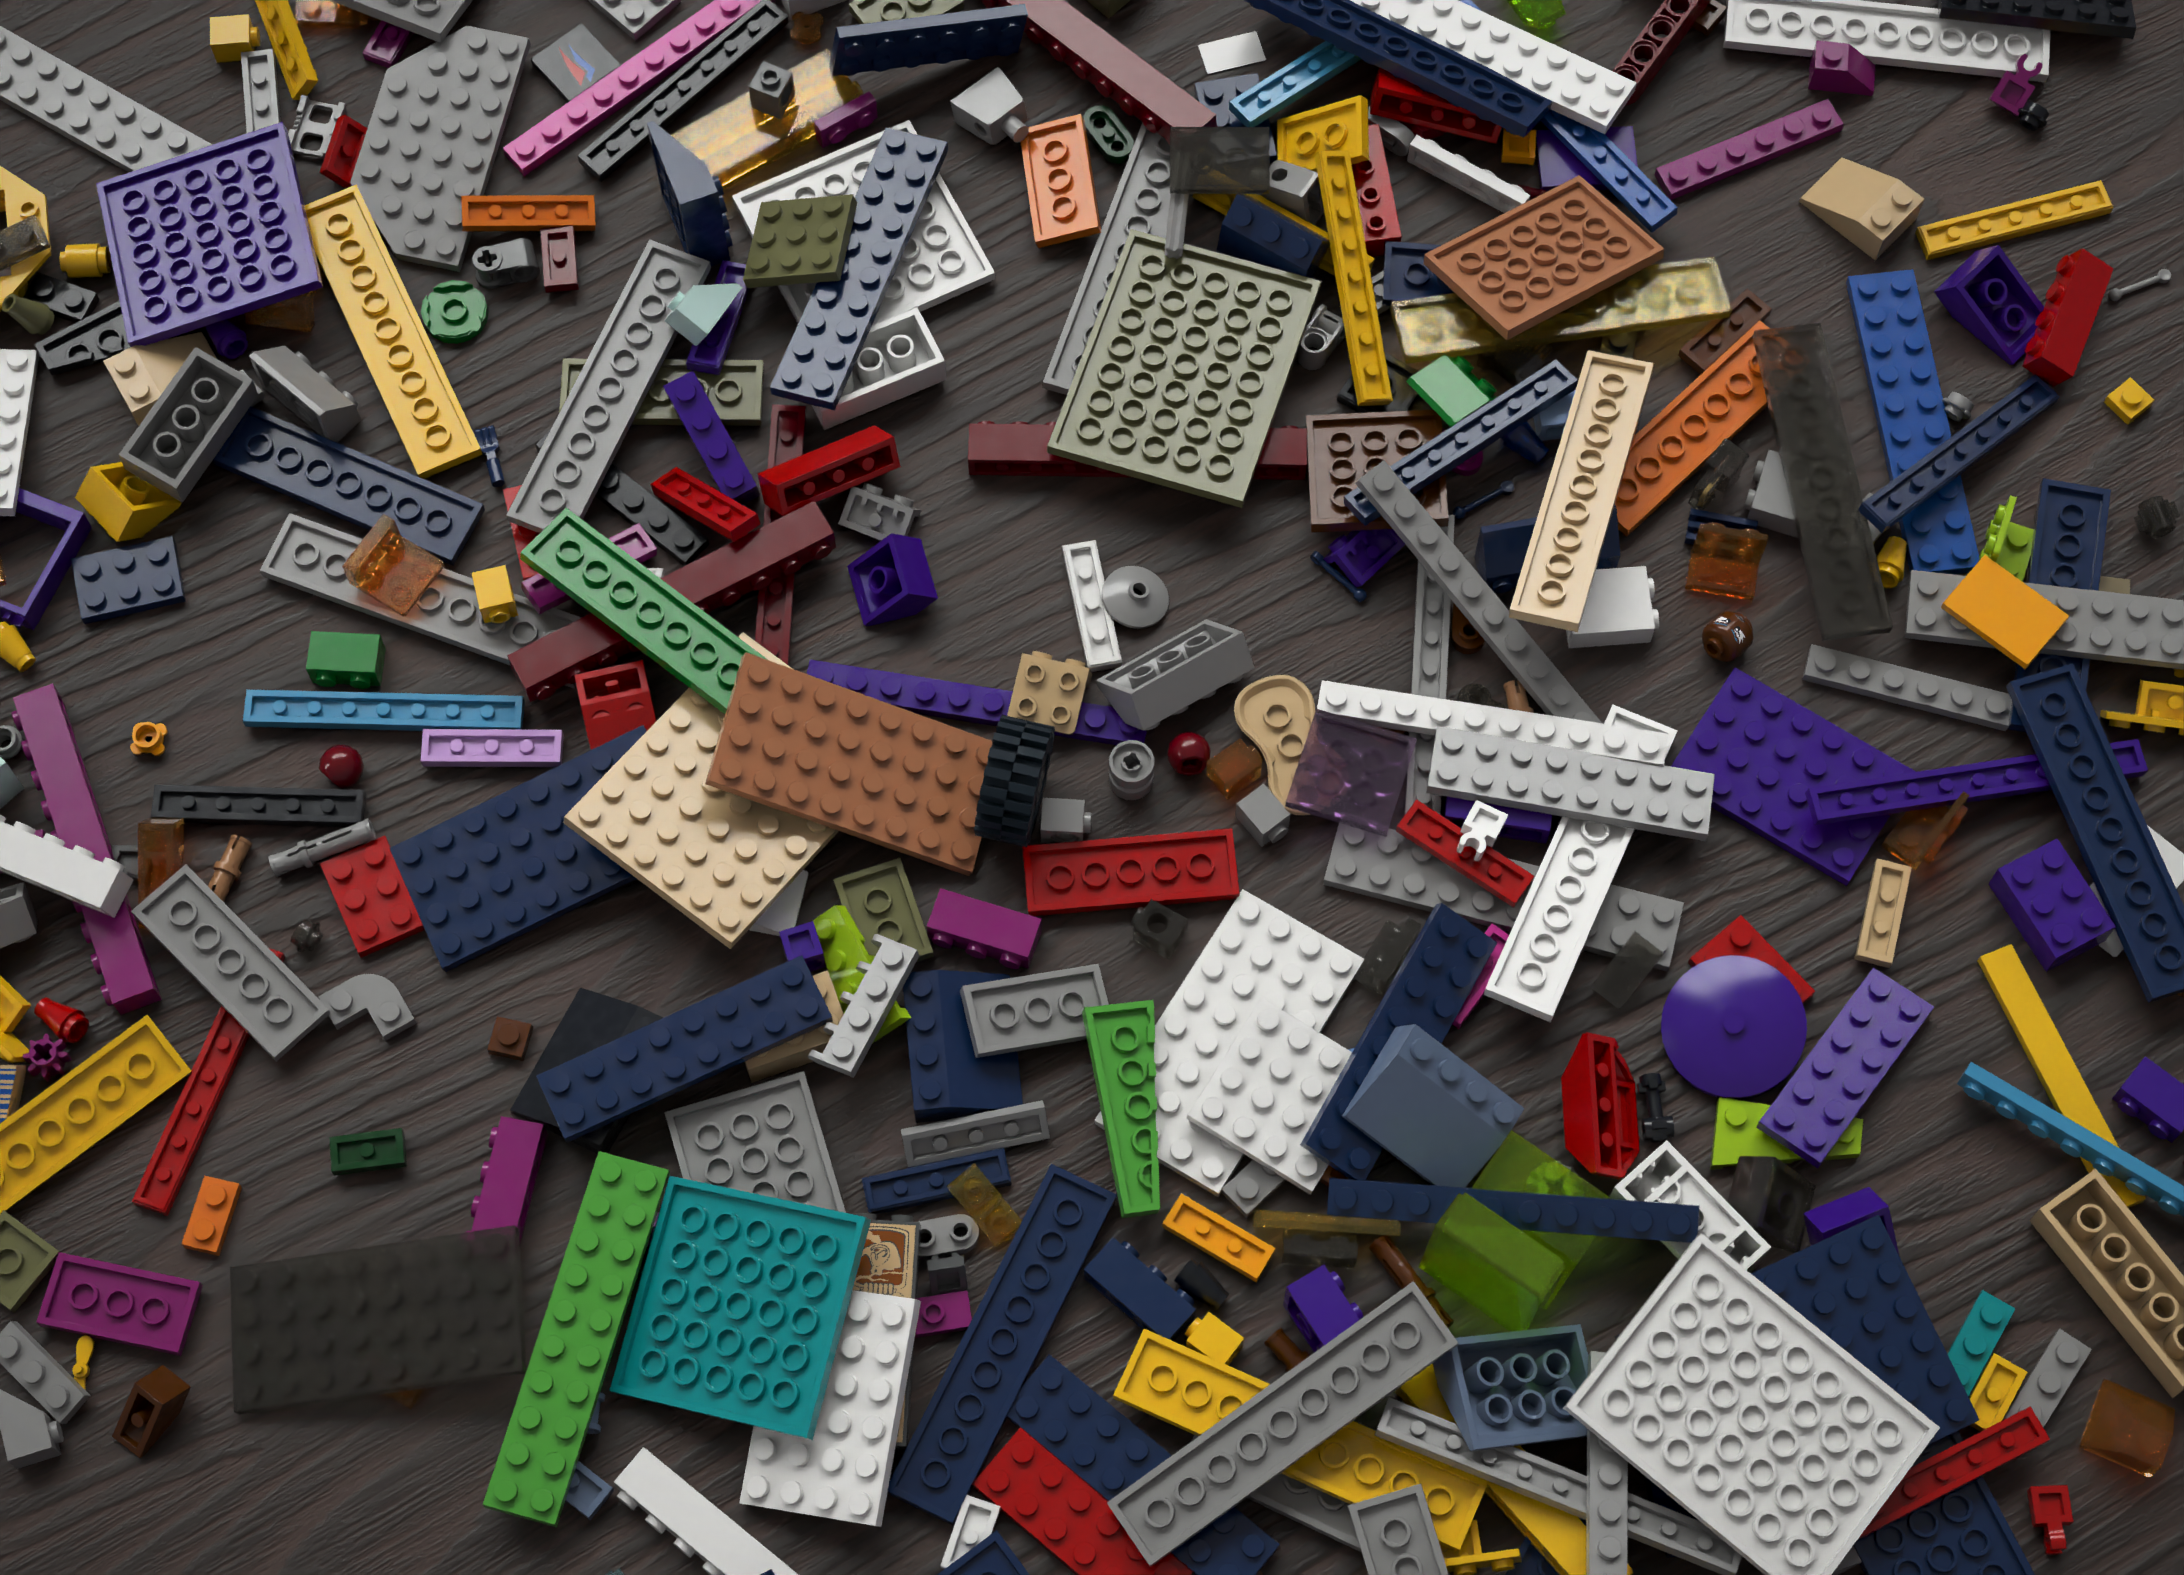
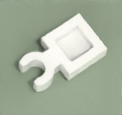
M1476 800L1460 832L1463 835L1458 843L1457 852L1461 853L1464 847L1471 846L1476 850L1474 860L1479 861L1484 854L1486 845L1493 847L1508 814Z

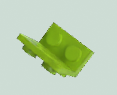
M2010 495L2005 506L1998 505L1994 519L1990 521L1985 535L1987 542L1985 548H1982L1979 558L1981 559L1984 555L1988 556L2023 582L2031 556L2034 529L2010 522L2017 497Z

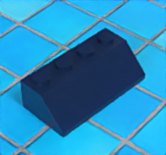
M1614 505L1596 569L1617 568L1619 562L1620 544L1616 505ZM1537 517L1480 528L1474 557L1479 575L1494 593H1505L1517 586Z

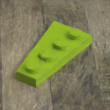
M834 905L814 919L813 922L824 953L830 978L844 1014L848 1004L840 1000L844 991L851 994L856 993L865 974L856 969L860 961L871 964L875 956L869 955L865 949V939L846 907ZM896 1000L873 1043L911 1019L906 1008H900Z
M1723 1097L1718 1098L1710 1170L1723 1169L1726 1166L1740 1165V1167H1750L1757 1164L1775 1162L1777 1164H1786L1804 1159L1756 1128L1760 1119L1771 1105ZM1854 1118L1825 1160L1858 1158L1861 1152L1863 1119Z

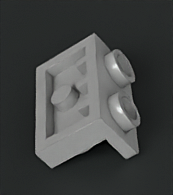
M864 482L863 487H851L838 524L882 541L891 533L908 536L914 517H919L921 510L912 507L914 501L909 498L895 494L894 499L881 495L883 492L882 488Z

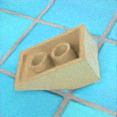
M1841 157L1800 198L1799 202L1872 259L1876 260L1917 219L1924 198L1897 178Z
M202 332L165 339L147 346L135 345L103 361L138 426L195 347L216 358Z

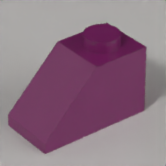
M1816 41L1810 60L1808 89L1873 96L1875 81L1874 63L1850 44Z

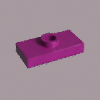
M968 1291L917 1298V1300L921 1301L915 1338L967 1330L972 1320Z

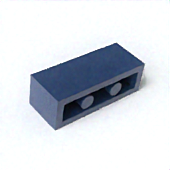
M1112 1238L1084 1268V1279L1142 1330L1147 1329L1175 1341L1195 1319L1196 1309L1193 1307L1195 1304L1194 1300L1183 1290L1178 1289L1175 1291L1165 1283L1167 1277L1154 1265L1147 1267L1138 1259L1140 1255L1137 1250L1128 1242L1123 1241L1120 1244L1115 1238Z

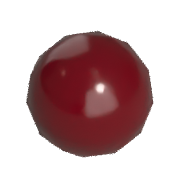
M1192 732L1182 733L1170 742L1167 754L1168 761L1174 771L1187 776L1199 774L1209 765L1211 748L1201 735Z
M340 744L330 747L323 753L320 758L319 769L341 789L352 787L360 780L363 775L364 764L357 750Z

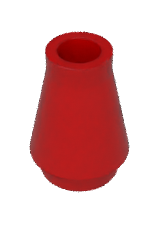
M48 997L41 999L35 1007V1015L64 1042L75 1043L88 1030L89 1021L81 1010L55 1002Z

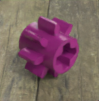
M45 1034L41 1040L36 1042L33 1040L29 1041L31 1045L29 1053L23 1054L22 1057L27 1063L31 1064L27 1070L33 1077L41 1072L42 1077L49 1082L51 1076L65 1074L63 1070L65 1062L72 1061V1058L68 1053L62 1052L67 1046L62 1039L53 1043L52 1038ZM47 1054L51 1056L48 1061L43 1059Z

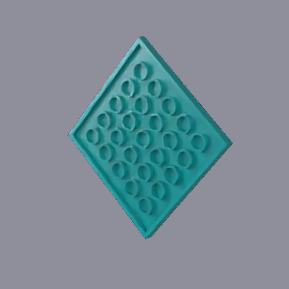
M669 1176L610 1391L620 1395L813 1440L871 1220L859 1215Z

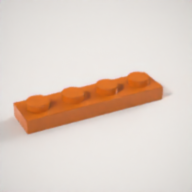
M594 195L461 196L462 231H540L543 228L573 226L574 231H595L596 227Z

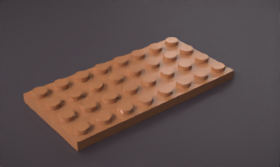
M745 652L741 658L705 784L969 876L973 873L982 838L975 836V818L992 741Z

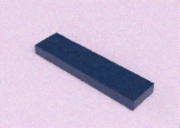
M1004 1148L864 1177L862 1178L868 1212L880 1214L1011 1186V1178Z

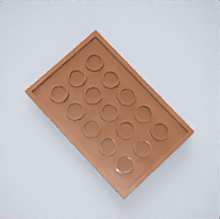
M1579 175L1425 253L1423 264L1500 335L1509 340L1663 259L1664 248Z

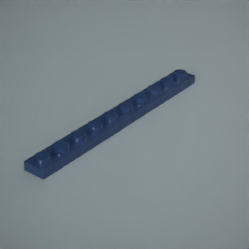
M1329 1178L1327 1215L1692 1243L1698 1235L1700 1205Z

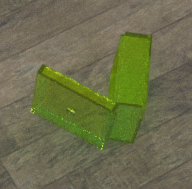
M1512 1130L1472 1187L1477 1189L1610 1198ZM1459 1193L1435 1225L1418 1268L1510 1332L1530 1330L1543 1310L1549 1308L1597 1236L1519 1230L1467 1193L1463 1195Z

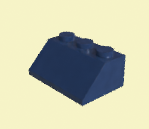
M1237 194L1222 222L1216 252L1313 279L1330 246L1329 239L1253 197Z

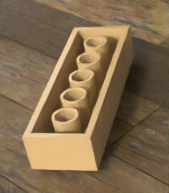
M2094 1169L2041 1207L2029 1221L2169 1395L2174 1398L2184 1391V1276L2098 1170Z

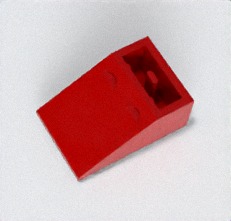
M643 660L574 675L591 750L642 725L648 730L657 721Z

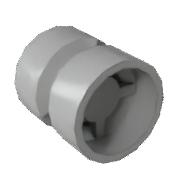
M1127 740L1114 747L1109 756V784L1112 791L1120 798L1125 800L1143 798L1150 792L1153 786L1154 756L1146 744L1137 740Z

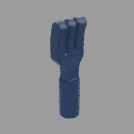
M490 425L488 428L475 429L474 433L482 455L486 456L488 460L486 465L493 487H501L505 484L500 461L496 458L500 447L494 425Z

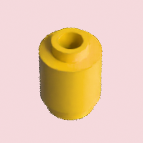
M99 243L66 245L65 252H60L62 272H67L69 278L102 277L103 273L111 272V256L108 246L101 247Z

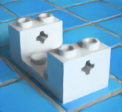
M1667 1140L1614 1187L1609 1197L1610 1199L1700 1205L1701 1225L1698 1226V1234L1702 1233L1748 1272H1752L1771 1249V1246ZM1661 1241L1678 1259L1691 1244Z

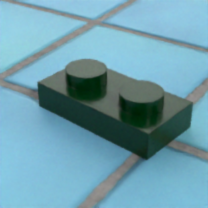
M402 1128L329 1137L331 1172L334 1176L407 1167L405 1134Z

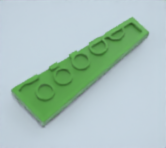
M1153 1000L1084 1007L1082 1016L1121 1217L1157 1214L1160 1210L1159 1160L1157 1158L1158 1131H1156L1157 1097H1155Z

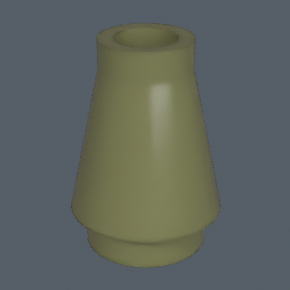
M14 294L6 296L2 303V310L31 334H45L53 324L54 313L47 304L21 298Z

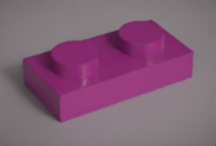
M870 91L814 121L816 140L822 148L831 143L836 144L842 141L847 134L858 128L869 126L874 119L878 118L876 99Z

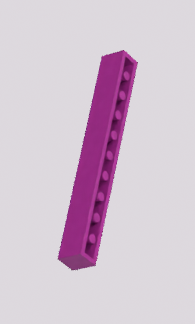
M52 683L13 697L17 710L11 712L18 731L23 730L26 740L22 741L21 745L27 760H33L36 770L31 771V776L37 790H43L46 800L41 801V806L48 821L53 820L56 829L50 832L51 835L65 842L63 847L73 850L75 845L91 851L95 854L93 859L103 862L105 857L114 860L112 847L60 693ZM127 894L115 918L72 901L78 913L83 912L86 921L80 924L86 942L88 944L93 943L96 953L90 956L96 973L98 975L103 973L106 984L101 986V991L108 1006L114 1005L122 1015L162 1000L135 917L131 912L132 908Z

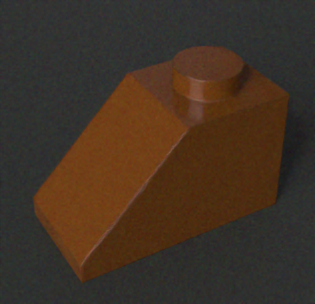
M164 1365L141 1378L133 1385L112 1437L137 1457H143L179 1415L191 1386Z

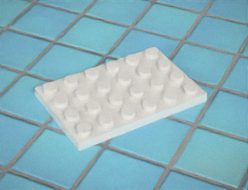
M852 1290L813 1440L753 1426L740 1504L878 1527L882 1526L919 1316L920 1300Z

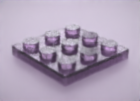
M1316 709L1285 807L1387 837L1417 739Z

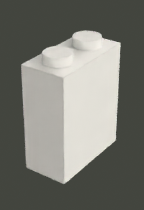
M1646 566L1596 569L1578 632L1566 630L1569 648L1651 642L1654 630L1659 629V614L1657 609H1652L1651 599L1654 598L1655 594L1653 578L1647 577Z

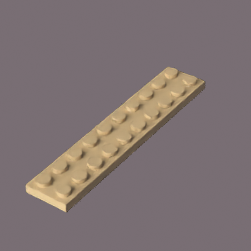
M1590 350L1587 351L1512 599L1509 618L1578 632L1652 377L1654 363Z

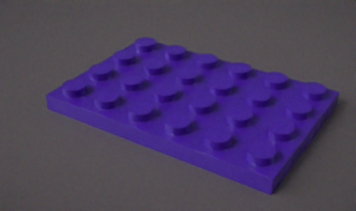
M1736 667L1671 765V767L1715 774L1712 808L1845 886L1852 879L1891 814L1814 825L1805 795L1806 791L1811 787L1916 772Z

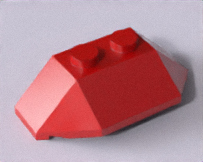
M1586 1032L1582 1034L1561 1077L1565 1148L1591 1174L1621 1179L1625 1177L1627 1169L1632 1165L1640 1151L1635 1081L1625 1059L1617 1050L1619 1046L1616 1039Z

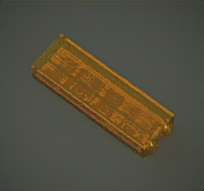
M825 49L787 70L793 73L795 95L781 119L752 108L750 94L747 92L672 133L671 136L706 163L711 176L718 175L722 188L725 190L815 140L814 121L864 93L858 82L855 80L851 82L848 76L831 75L829 68L831 53L828 49Z

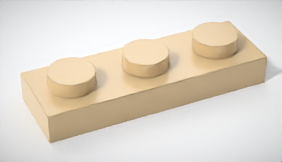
M1876 859L1855 960L1890 968L1892 965L1912 867Z

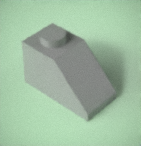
M0 1389V1430L8 1462L19 1469L61 1455L59 1443L64 1441V1437L58 1420L53 1421L45 1412Z

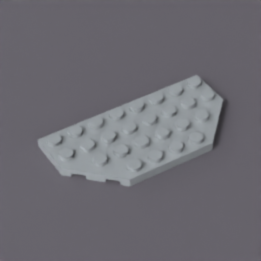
M465 26L445 37L441 43L436 42L386 70L350 184L351 186L357 184L376 227L397 259L460 272L473 232L462 231L461 196H484L531 45L529 38Z

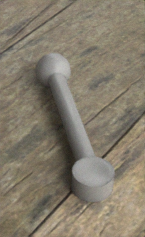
M2161 269L2154 277L2122 289H2111L2108 296L2112 301H2118L2122 295L2157 282L2167 283L2171 278V272L2167 269Z

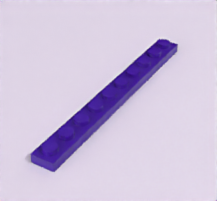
M809 660L807 669L808 675L916 714L997 726L1002 715L1008 716L1013 691L817 660ZM1082 702L1075 732L1071 735L1054 732V736L1118 745L1127 740H1137L1145 744L1147 730L1143 731L1125 724L1113 707Z
M2138 739L2110 743L2126 779L2144 776L2148 772ZM2033 754L1808 788L1805 795L1814 825L2047 791L2052 790L2037 755Z

